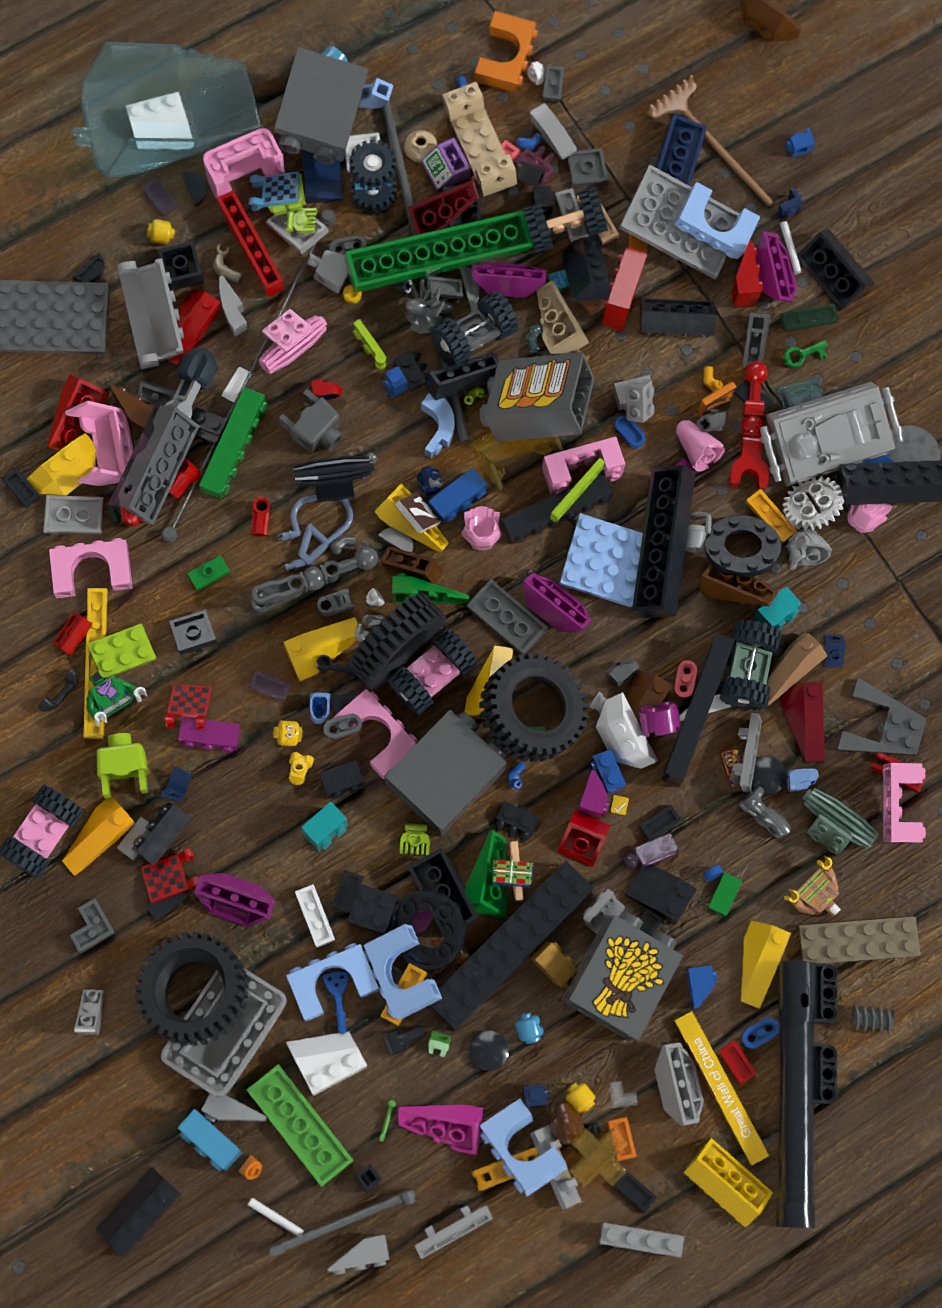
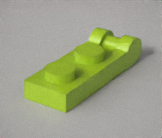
M361 320L355 321L353 323L354 336L357 340L363 342L365 352L368 355L371 354L375 359L376 368L384 370L386 368L385 354Z

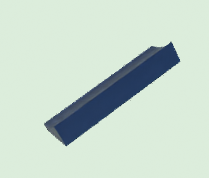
M673 114L668 121L655 168L690 186L707 126Z
M302 150L306 204L341 202L340 161L335 160L334 164H324L314 159V153Z

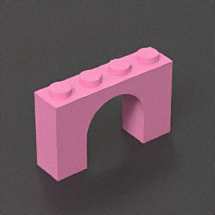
M115 538L111 542L94 541L92 544L87 545L76 543L72 547L56 546L54 549H49L53 590L56 598L76 596L74 570L82 560L90 557H97L108 563L111 586L114 591L133 589L126 540Z
M365 689L332 719L353 713L357 714L362 722L377 720L389 729L391 734L389 745L370 762V766L382 779H385V775L418 743V740L411 733L408 735L404 731L405 726L400 720L397 719L395 721L391 716L392 712L387 706H381L378 702L379 698L373 691L369 692ZM354 722L348 724L351 728L356 726Z

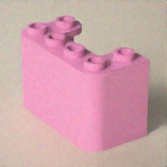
M265 128L255 130L206 152L203 158L207 182L216 199L232 191L229 184L230 181L260 168L265 176L285 173L283 155L273 135Z

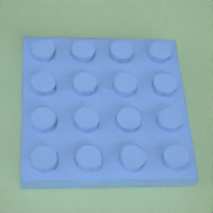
M580 513L559 585L632 607L643 533Z

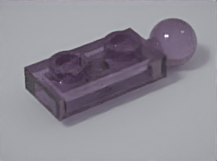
M669 833L636 847V855L626 854L623 857L622 863L627 869L635 868L638 862H641L643 867L679 852V848Z

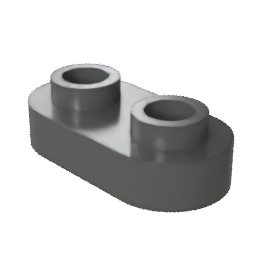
M350 236L333 240L330 243L329 249L332 252L345 255L347 251L356 250L354 248L355 245L360 246V248L366 247V242L361 236Z
M353 713L330 719L324 724V734L331 740L356 734L362 727V721L357 714ZM354 722L356 726L351 728L348 724ZM332 727H335L337 729V732L331 733L330 729Z

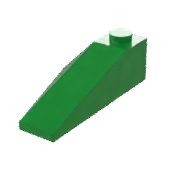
M407 574L393 576L392 603L402 604L403 601L409 600L411 596H415L418 593H424L434 604L469 603V595L408 576Z

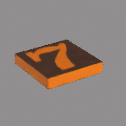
M730 382L702 399L697 413L700 418L703 415L709 414V410L718 409L732 400L737 388L734 382Z

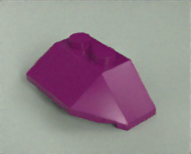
M763 232L756 248L757 258H755L756 264H759L760 275L758 277L759 281H762L763 293L777 301L792 302L797 286L789 254L784 245L779 241L777 234Z
M491 262L480 265L473 264L472 278L488 294L498 291L499 294L504 296L526 298L546 283V270H539L528 265Z
M532 573L523 581L522 586L529 608L558 632H581L591 623L592 619L588 616L584 605L555 581L538 576L535 573Z
M224 873L200 875L194 893L199 897L210 914L247 927L270 919L275 900L262 886Z

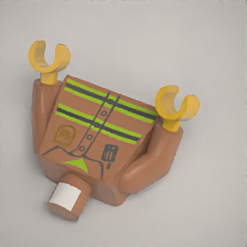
M824 856L826 859L824 864L820 860L817 861V864L822 869L819 868L797 891L789 889L791 897L784 896V899L790 901L800 913L819 915L825 909L834 917L841 910L833 901L839 895V887L832 868V860L827 856Z

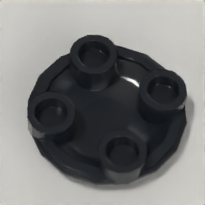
M770 756L758 758L755 761L752 780L753 788L756 789L758 786H761L765 794H775L781 790L787 778L786 769L783 764Z
M484 1031L477 1034L469 1047L470 1059L473 1064L486 1071L502 1067L509 1053L508 1044L504 1037L493 1031Z

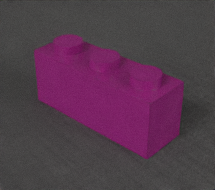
M181 718L178 741L183 747L194 748V746H202L204 750L217 748L225 753L238 751L241 731L240 724L206 720L205 729L197 730L195 718Z

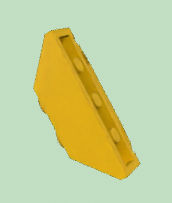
M86 433L43 463L26 479L39 494L67 496L82 484L78 482V479L90 474V470L96 467V448L93 441Z

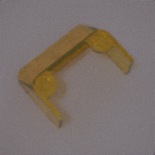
M491 432L471 445L472 451L488 479L499 489L503 488L500 480L506 474L504 467L534 451L542 455L549 454L553 449L557 452L564 451L558 436L496 442Z

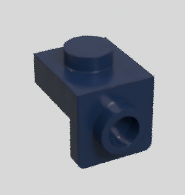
M795 188L789 191V201L779 206L777 213L780 218L791 217L800 210L803 200L801 194L796 192Z

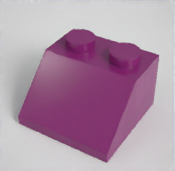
M591 770L578 811L599 820L601 816L605 817L610 802L606 801L608 794L594 770Z

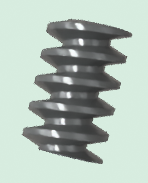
M853 1005L851 1024H855L856 1030H859L860 1025H862L864 1031L870 1026L872 1032L878 1027L880 1033L886 1028L887 1034H890L894 1026V1009L890 1013L888 1008H885L882 1012L880 1007H877L874 1011L872 1006L866 1010V1007L863 1005L859 1009L857 1005Z

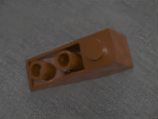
M111 384L112 394L126 413L130 423L134 428L143 432L155 406L153 404L147 405L139 396H132L119 385L116 387Z

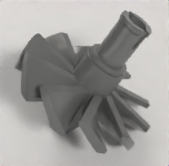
M420 279V295L415 284H412L411 291L415 299L409 297L405 299V308L408 310L405 313V317L411 323V330L419 334L430 333L431 326L442 321L443 318L438 316L439 313L452 314L454 307L450 302L438 301L441 293L440 287H438L435 295L432 297L433 280H429V287L426 291L424 279Z

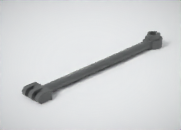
M406 1190L392 1198L285 1242L271 1245L269 1253L271 1256L279 1255L287 1249L401 1203L404 1206L410 1205L415 1202L414 1190Z

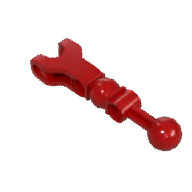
M755 361L748 364L744 371L745 378L750 383L749 399L744 401L743 420L741 422L743 435L740 458L733 463L730 469L729 485L730 487H737L741 476L749 473L756 478L757 488L765 490L768 485L769 467L761 458L762 442L760 437L762 435L760 427L764 426L762 420L764 401H760L761 383L767 379L768 370L762 362Z

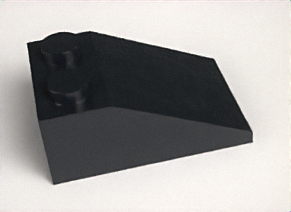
M644 861L626 890L625 895L675 925L697 888L681 878Z

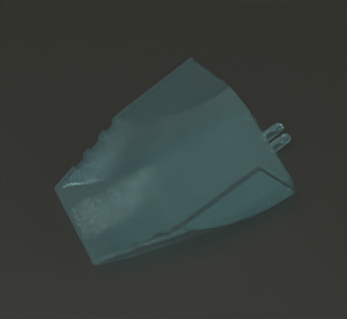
M105 42L83 79L81 107L86 127L74 128L72 132L75 136H89L77 138L75 144L77 146H91L97 171L106 177H120L151 171L210 151L261 129L262 125L244 62L225 57L223 59L214 58L213 54L210 53L206 55L198 54L194 49L183 50L181 46L175 44ZM179 92L192 139L135 138L126 106Z

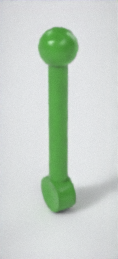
M393 1100L388 1102L389 1109L380 1136V1142L384 1141L392 1109L396 1106Z

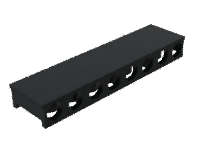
M717 633L709 649L681 725V730L662 777L663 781L676 785L678 788L686 776L735 638Z

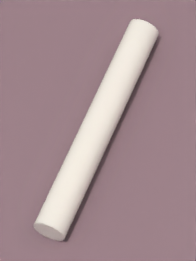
M782 222L780 226L794 274L801 273V268L787 222Z
M252 1198L248 1205L296 1236L303 1234L304 1230Z

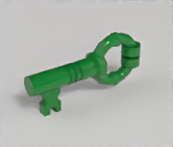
M823 340L805 349L789 347L782 359L785 361V366L788 365L792 368L801 366L804 358L814 352L820 354L819 358L821 360L823 356L824 358L827 357V354L824 353V348L828 347V344ZM796 351L800 358L795 363H792L789 353Z

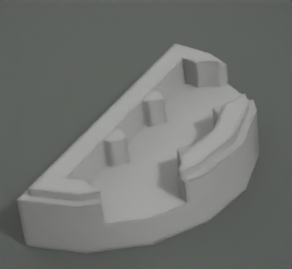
M393 527L383 530L378 535L379 538L395 548L408 552L413 551L412 538Z

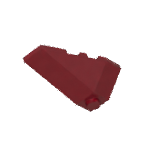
M822 682L794 684L781 695L782 710L788 719L790 729L794 733L804 762H824Z

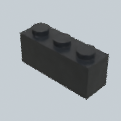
M169 802L163 804L158 810L157 817L146 825V831L142 836L139 835L134 840V846L131 849L148 863L155 865L191 818L174 804Z

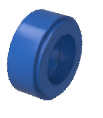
M717 865L707 870L703 876L709 882L722 875L723 870L721 866Z

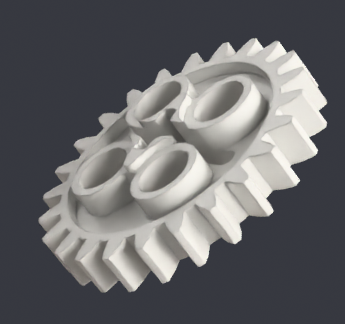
M823 476L819 480H816V478H812V481L806 480L804 484L800 482L799 487L792 486L794 491H788L789 497H784L786 503H783V512L792 526L796 525L797 529L803 526L805 531L808 527H811V530L814 531L815 526L821 529L823 523L828 526L829 520L835 521L834 515H840L838 510H843L842 504L845 503L840 486L835 481L831 482L830 478L824 481ZM807 493L810 494L815 505L818 506V509L821 512L820 514L816 511L813 503L809 500L808 496L806 495Z

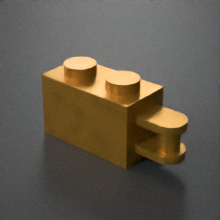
M545 940L530 956V959L555 985L559 987L564 986L567 989L569 986L567 981L570 978L573 979L574 974L578 971L573 966L575 962L568 955L564 956L560 952L562 948L555 941L549 942Z

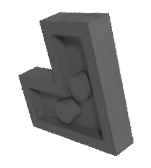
M96 898L78 908L87 926L70 935L79 953L115 934Z

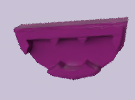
M422 910L413 917L411 926L415 935L426 931L432 923L433 916L429 910Z

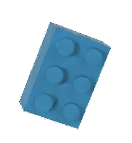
M195 1109L178 1127L182 1131L179 1135L189 1144L193 1141L196 1144L194 1149L204 1157L208 1155L211 1158L210 1163L219 1171L221 1169L227 1171L242 1154L239 1148Z

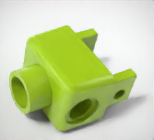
M117 733L108 736V747L100 748L96 753L97 776L102 783L104 798H111L109 781L139 777L142 794L148 793L146 775H149L143 746L140 743L132 744L131 734Z

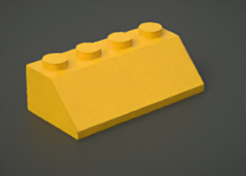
M712 1138L684 1171L692 1181L745 1228L761 1213L773 1194L769 1188Z

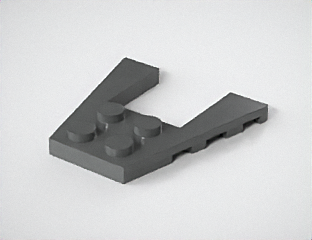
M857 678L852 698L888 709L880 740L876 742L842 731L836 751L872 752L875 754L880 752L891 755L916 756L926 718L862 679Z

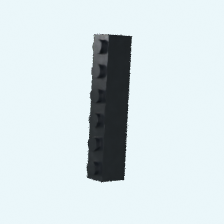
M604 474L598 475L556 523L550 519L551 513L575 486L503 518L501 526L510 544L515 542L519 544L532 534L537 536L543 532V529L548 527L554 528L565 519L567 521L572 520L578 513H587L598 504L605 505L610 502L613 491Z

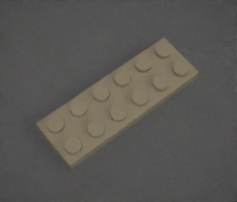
M916 916L798 926L802 961L830 964L921 956Z

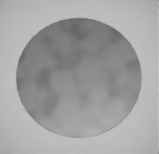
M902 426L903 432L901 433L904 441L896 443L894 434L892 435L896 449L887 455L890 456L893 462L940 460L938 444L934 437L926 430L917 426Z

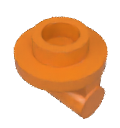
M250 1155L238 1171L251 1180L259 1176L262 1164Z

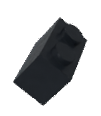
M356 760L319 773L327 798L337 799L342 797L345 792L350 791L354 793L361 790V787L364 786V780Z

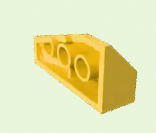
M494 646L466 699L464 712L472 718L487 720L480 717V713L485 709L479 708V703L483 700L480 696L485 690L483 687L495 671L512 659L513 648Z

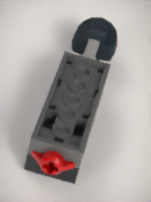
M195 348L184 355L177 369V376L181 382L173 400L167 402L165 406L155 405L109 502L110 506L121 513L122 521L129 526L134 527L139 524L154 525L196 435L199 425L190 419L192 416V404L199 389H209L217 369L216 358L206 349Z

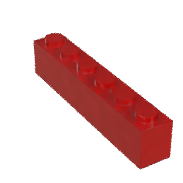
M232 190L217 197L218 208L267 297L283 291V280L235 192Z

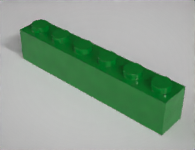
M246 387L243 388L199 485L201 492L221 500L224 495L228 494L230 489L229 482L231 478H235L238 468H236L238 462H242L245 456L244 449L246 445L249 446L253 437L251 433L259 425L260 413H264L267 407L264 394Z

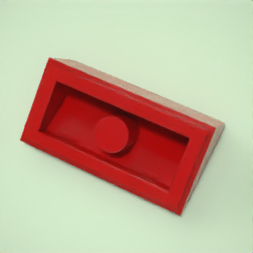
M73 612L53 644L72 655L91 628L92 623L78 613Z

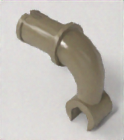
M221 243L217 246V255L213 261V268L218 276L223 275L225 279L239 284L242 273L229 269L227 265L223 264V260L229 255V246L226 251L222 252Z

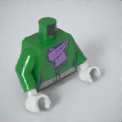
M96 672L89 677L95 687L89 690L86 698L87 712L95 720V725L100 726L99 721L107 723L109 716L134 700L133 696L136 697L138 702H141L140 695L147 697L146 690L143 687H136L114 676L104 680L101 674Z

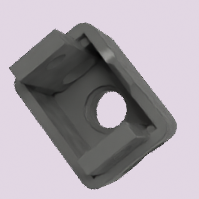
M307 389L303 393L304 400L311 406L306 407L301 412V417L296 424L282 414L279 417L280 425L291 433L292 440L308 452L314 453L320 446H323L328 452L332 451L343 438V434L337 430L340 426L339 413L323 397L318 399Z

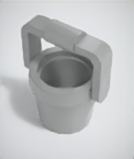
M706 512L690 513L689 520L706 518V526L688 525L685 547L687 552L701 553L704 551L706 535L711 533L712 516Z

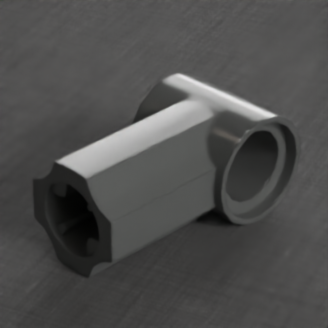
M720 409L709 410V414L703 415L701 419H698L697 426L701 432L724 431L726 411Z

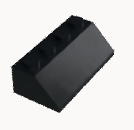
M830 229L820 231L797 254V258L841 311L865 295L875 285L873 280Z
M580 237L562 253L572 302L609 299V277L599 237Z
M640 299V331L645 334L662 333L667 336L680 334L686 337L691 335L709 337L715 334L717 314L714 301Z
M443 848L407 866L419 890H434L452 900L462 915L465 927L479 918ZM430 911L444 937L445 927L443 921L438 918L435 912Z
M151 1167L98 1225L96 1231L122 1257H126L182 1194L158 1171Z

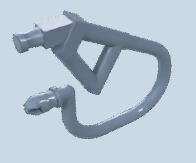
M316 494L303 497L294 504L290 513L293 531L289 530V532L280 533L277 536L279 541L292 540L294 537L300 536L297 512L302 505L317 501ZM348 499L340 500L346 508V521L330 537L326 538L311 523L306 527L298 552L299 560L285 564L286 571L311 567L314 561L350 527L353 521V509ZM311 535H313L321 545L308 556L306 552Z

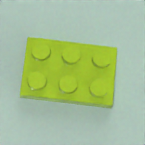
M142 623L87 644L95 666L104 680L156 660Z

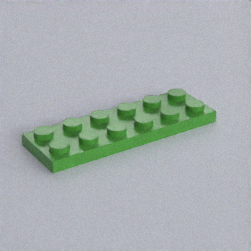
M279 1064L247 1089L248 1093L321 1187L354 1161Z

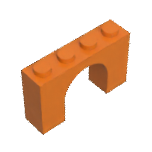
M495 11L490 24L489 36L510 41L517 47L519 53L513 60L505 63L480 57L474 81L516 93L517 87L522 85V71L526 72L528 61H526V58L531 56L532 40L535 41L538 30H535L536 22Z

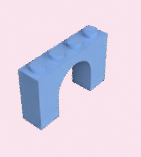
M696 182L690 189L674 225L679 230L692 234L697 240L710 244L712 248L725 252L728 257L738 259L744 253L760 216L744 208L738 214L730 231L719 232L712 229L704 217V209L712 190Z
M406 924L364 945L366 949L365 956L373 966L372 973L381 986L380 993L383 998H386L388 1003L387 1010L395 1019H402L442 999L435 980L427 979L405 990L399 988L393 981L391 968L395 958L419 944L413 927Z
M356 943L348 945L345 947V951L341 953L334 951L326 955V959L322 961L315 959L308 963V967L303 969L296 967L289 971V975H286L305 1021L324 1014L316 995L315 985L318 977L327 969L341 968L346 970L352 976L361 998L379 991L361 944L356 945Z
M518 1099L481 1124L482 1133H480V1136L485 1144L490 1143L493 1147L491 1152L497 1160H502L504 1163L502 1168L508 1176L512 1175L516 1180L514 1185L517 1190L529 1196L564 1172L567 1166L555 1147H552L535 1160L528 1162L516 1160L508 1153L507 1147L510 1138L533 1121L529 1110L521 1099Z

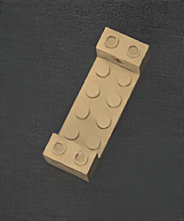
M477 82L442 94L446 114L483 197L516 185V168L510 155H505L484 109L483 96Z

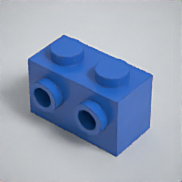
M611 749L592 757L591 769L596 771L607 794L611 795L623 790L626 783Z

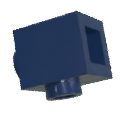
M544 1084L524 1086L522 1088L526 1108L545 1106L546 1101H549L548 1088L544 1089Z

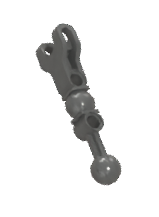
M364 546L356 551L354 557L342 562L328 561L324 566L322 564L319 565V568L309 567L303 573L300 572L299 575L295 574L277 581H268L260 584L252 590V608L257 613H264L275 609L288 600L300 596L304 591L307 593L308 590H319L324 584L327 585L328 582L333 583L337 581L342 573L358 567L363 570H370L378 563V554L373 548ZM328 569H334L336 573L330 575L326 571ZM296 582L299 583L301 587L296 589L293 588L291 584ZM256 604H258V605H263V604H265V606H264V607H258Z

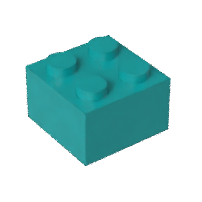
M786 586L778 593V596L769 607L762 606L758 609L753 622L767 623V625H773L774 628L781 630L786 622L789 624L797 617L796 615L800 612L799 607L802 603Z
M330 802L301 827L302 833L317 851L325 850L332 844L331 840L334 837H340L347 831V818Z

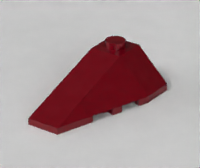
M471 180L408 207L416 235L444 229L479 199L474 181Z

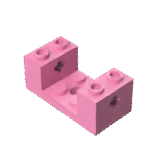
M612 437L544 456L542 471L550 496L569 489L571 482L569 471L575 470L578 466L584 464L585 466L593 465L599 458L605 462L601 474H604L606 480L612 482L620 479L625 467V461L617 438Z
M922 763L883 764V842H923V838H925L926 830L922 822H899V818H902V808L899 807V799L902 798V788L899 787V784L922 783V779H925V768H922Z

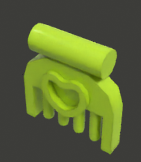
M304 208L296 213L288 212L286 231L291 233L295 229L297 233L301 234L315 233V225L309 224H315L316 222L309 220H315L316 217L306 216H316L317 209Z
M405 823V831L407 832L402 835L400 840V854H403V843L405 842V854H408V845L410 843L411 855L413 854L414 847H416L415 854H419L420 844L421 855H424L425 844L426 856L429 855L430 840L429 836L424 833L427 832V825Z

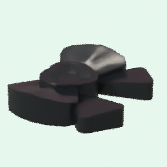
M351 690L347 694H331L330 702L334 708L333 712L338 714L342 710V705L346 706L357 697L356 692Z

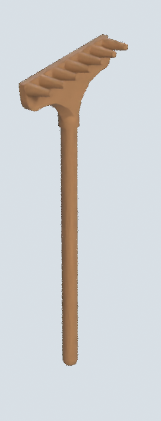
M690 75L687 82L683 80L680 87L677 85L674 92L670 90L667 97L664 94L661 101L659 99L656 101L655 106L651 104L646 113L653 119H657L667 113H676L699 123L687 106L689 96L697 87L693 82V76ZM706 130L704 139L767 206H772L773 201Z

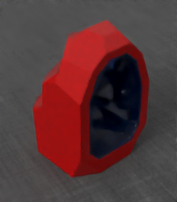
M322 379L311 381L312 393L318 399L323 397L326 401L337 399L342 395V388L337 383H331L328 380Z

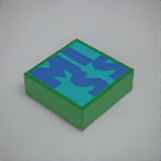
M565 269L548 274L549 282L553 280L559 291L569 289Z

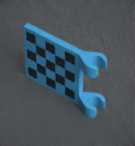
M299 171L264 177L252 175L250 177V182L254 189L263 186L262 199H249L252 211H258L262 207L298 202Z

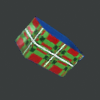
M493 860L492 884L530 887L533 865L527 862Z

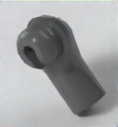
M341 536L331 544L332 554H341V548L344 546H356V536Z

